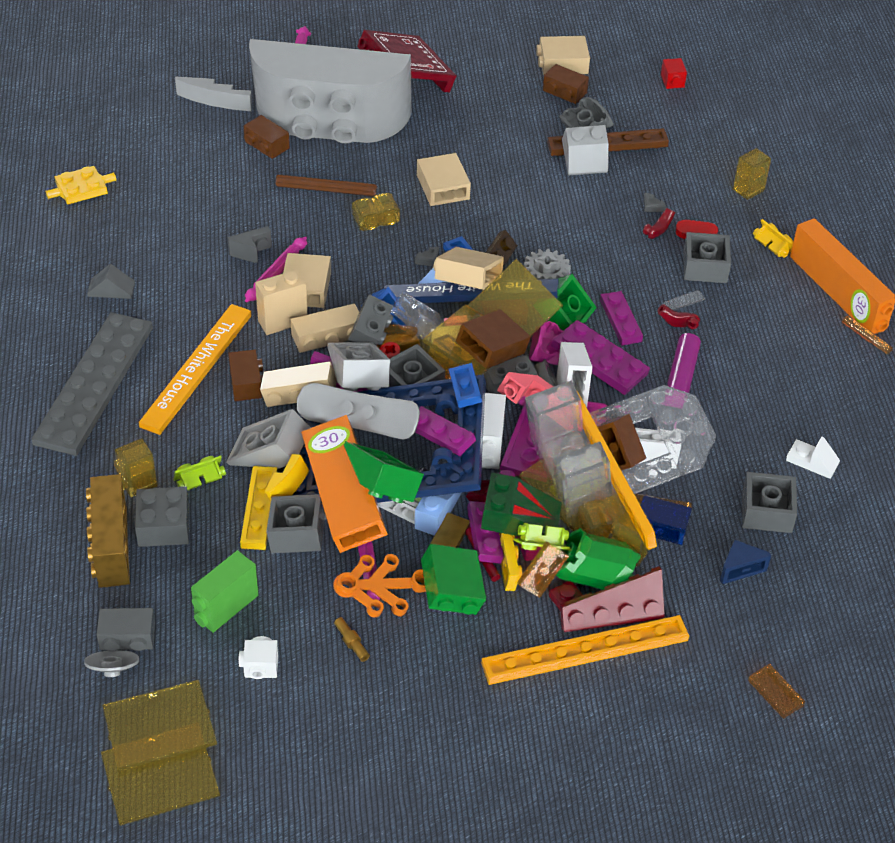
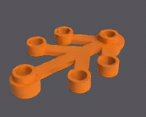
M394 554L386 555L382 565L369 579L359 578L364 572H370L375 564L374 558L370 555L361 556L358 565L351 573L344 572L335 578L333 583L335 592L341 597H353L367 607L366 611L371 617H379L384 609V605L380 600H373L362 590L372 591L391 605L392 613L396 616L405 615L408 603L387 589L412 588L417 593L426 591L423 570L415 571L412 578L383 579L389 572L396 570L399 564V559ZM387 561H392L394 565L389 564ZM363 562H368L370 565H364ZM396 605L402 606L403 610L398 609ZM371 606H375V607H377L379 610H378V611H375V610L372 609Z

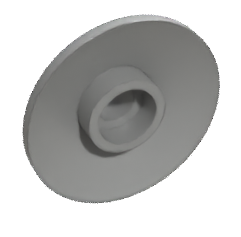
M102 651L87 656L84 664L89 669L104 672L106 677H116L120 675V671L138 664L139 656L130 651Z

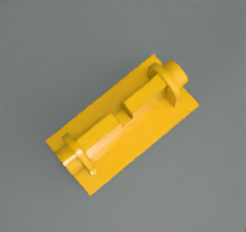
M762 219V227L760 229L756 228L753 232L754 238L765 247L772 242L768 249L778 257L785 258L792 250L793 240L787 234H781L774 224H768Z

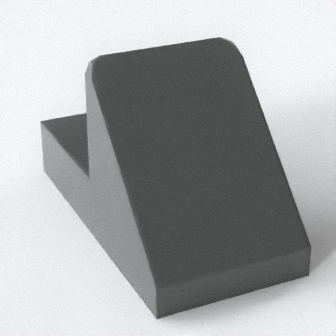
M268 226L227 237L230 256L253 263H258L257 251L272 248L271 230Z

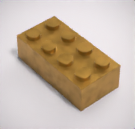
M121 474L90 477V488H86L87 503L91 504L86 508L87 520L91 522L90 527H87L88 542L92 543H90V547H87L88 561L94 562L91 563L92 578H97L99 588L129 585L127 507Z

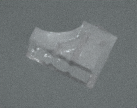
M404 291L393 304L391 313L405 323L409 332L425 342H428L431 338V329H438L440 326L439 313Z

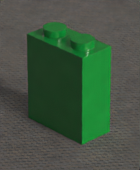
M430 544L421 558L429 609L476 615L486 601L477 550Z

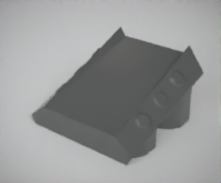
M590 97L583 98L579 101V107L568 108L559 116L567 128L605 125L606 129L614 126L607 110L596 99Z

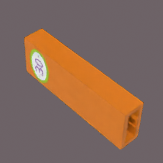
M815 218L798 224L790 257L870 336L885 331L889 326L894 310L895 294Z
M344 415L302 431L301 433L332 538L339 552L347 551L388 535L376 497L368 494L369 490L360 485L345 450V441L358 444L348 416Z

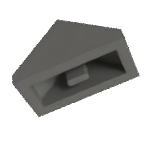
M110 263L91 278L87 295L88 297L132 299L135 280Z

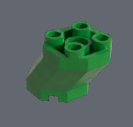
M579 528L570 533L568 540H565L567 542L566 546L570 547V550L561 549L560 553H554L549 568L553 570L554 575L562 580L604 590L606 586L611 584L617 585L634 576L633 571L641 555L626 542L588 534Z

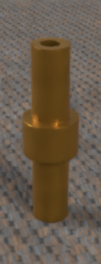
M342 617L336 619L334 624L343 635L342 640L347 647L353 649L361 662L368 660L370 655L361 644V638L357 632L351 630Z

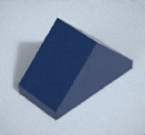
M734 540L724 563L720 582L726 584L766 572L771 554L768 551Z

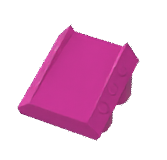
M547 321L544 325L535 329L531 338L530 361L541 363L546 359L549 364L558 365L560 352L553 348L551 344L553 339L563 331L560 330L556 323Z

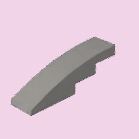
M175 77L176 92L181 97L215 107L242 111L252 110V95L249 90H233V85L215 84V79Z

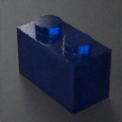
M644 495L641 508L655 532V538L683 545L692 508Z

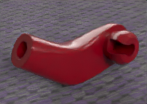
M666 208L653 226L650 224L645 225L643 234L648 235L649 239L662 235L668 229L676 212Z
M662 304L657 310L658 314L672 327L696 329L699 326L700 318L697 314L677 312L665 304Z

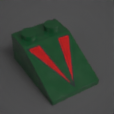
M491 473L481 529L521 537V535H518V527L528 523L542 525V535H545L546 526L558 527L562 503L517 477Z

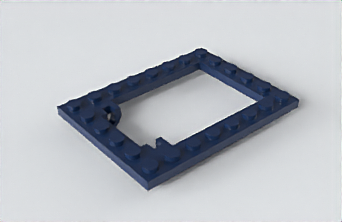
M484 374L475 375L482 402L462 408L458 407L451 379L380 388L377 391H358V393L413 401L418 407L435 405V411L439 416L445 415V409L452 408L453 414H458V426L474 433L476 441L461 456L453 455L452 451L447 448H438L433 452L431 471L421 472L424 475L415 498L481 490L486 386ZM301 417L311 428L323 424ZM304 444L299 455L302 456L309 472L292 496L319 494ZM440 459H446L448 463L441 464ZM383 495V498L376 497L377 503L392 500L388 499L389 496Z

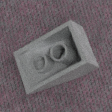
M373 342L328 343V351L336 380L344 390L357 391L358 388L367 387L368 390L377 391L381 387H389L390 359Z
M293 409L242 428L226 463L232 466L277 467V469L285 467L291 455H299L305 444L301 432L311 427Z

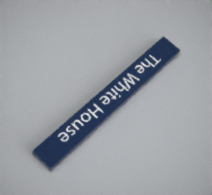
M559 279L496 281L484 289L455 283L384 285V288L389 287L401 304L558 298Z

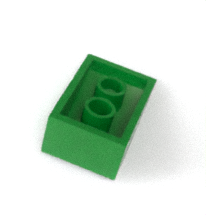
M345 441L344 447L359 483L369 490L368 494L377 498H383V495L389 496L388 499L401 504L403 500L414 502L424 475L423 473L385 451Z

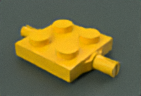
M95 166L83 167L80 170L64 172L61 175L54 176L57 188L46 190L45 192L48 199L60 196L65 199L67 204L108 194L105 184L116 181V176L114 173L102 176L97 172Z

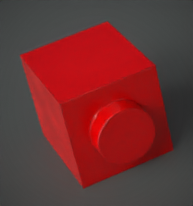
M663 59L661 78L665 88H685L687 71L682 59Z

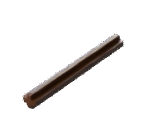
M277 175L275 180L277 187L365 196H376L377 185L370 183Z

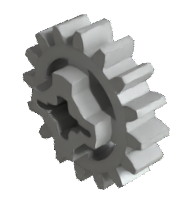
M538 249L537 254L531 252L530 256H526L523 271H525L524 276L529 277V280L559 279L570 274L571 265H569V259H565L564 254L558 255L557 250L552 253L550 249H547L546 252Z

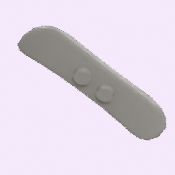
M310 383L302 387L297 397V411L301 417L309 421L326 423L347 415L352 428L398 439L410 438L415 433L419 422V407L413 401L368 395L319 383Z

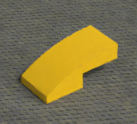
M292 454L283 473L274 472L265 490L270 501L271 497L292 496L302 484L309 469L301 455Z

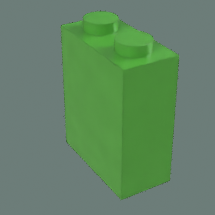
M238 550L191 587L192 604L195 613L194 619L201 627H206L214 633L258 596L256 564Z

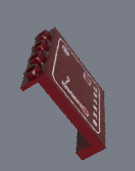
M363 30L357 46L360 50L411 54V78L433 80L443 92L450 93L456 79L455 73L420 36Z

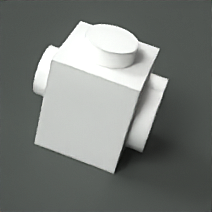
M264 636L245 640L244 651H239V667H244L245 678H277V640Z

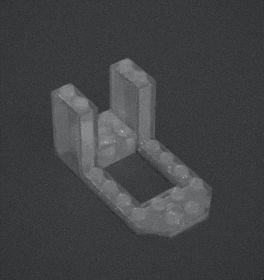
M572 380L525 397L532 443L556 497L562 503L561 508L566 519L620 500L611 484L610 461L601 442L590 444L583 429L581 399ZM666 385L590 413L596 426L609 419L628 413L633 424L652 417L669 453L637 464L632 468L622 470L634 494L703 468L710 449L716 440V434L697 397Z

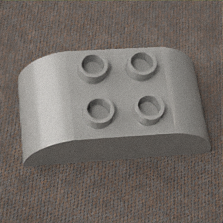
M250 39L249 49L259 116L263 115L288 131L289 135L300 139H332L340 143H371L395 135L409 121L412 113L411 54Z

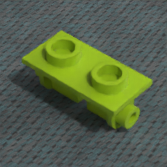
M208 456L201 459L200 463L181 465L174 472L173 479L174 481L179 480L177 481V486L187 487V491L202 485L199 479L201 476H203L206 484L222 479V476L226 475L224 466H220L222 457L214 458V456Z
M524 523L518 527V535H521V538H514V541L522 545L521 548L527 550H537V546L545 547V551L560 553L561 549L570 550V547L564 545V540L569 538V531L565 530L564 527L546 526L545 535H542V525Z

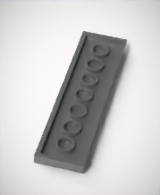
M110 312L33 435L32 444L34 446L74 456L78 455L152 331L153 324L151 321Z

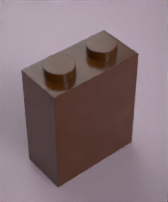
M499 309L462 323L456 342L485 369H488L524 354L531 336Z

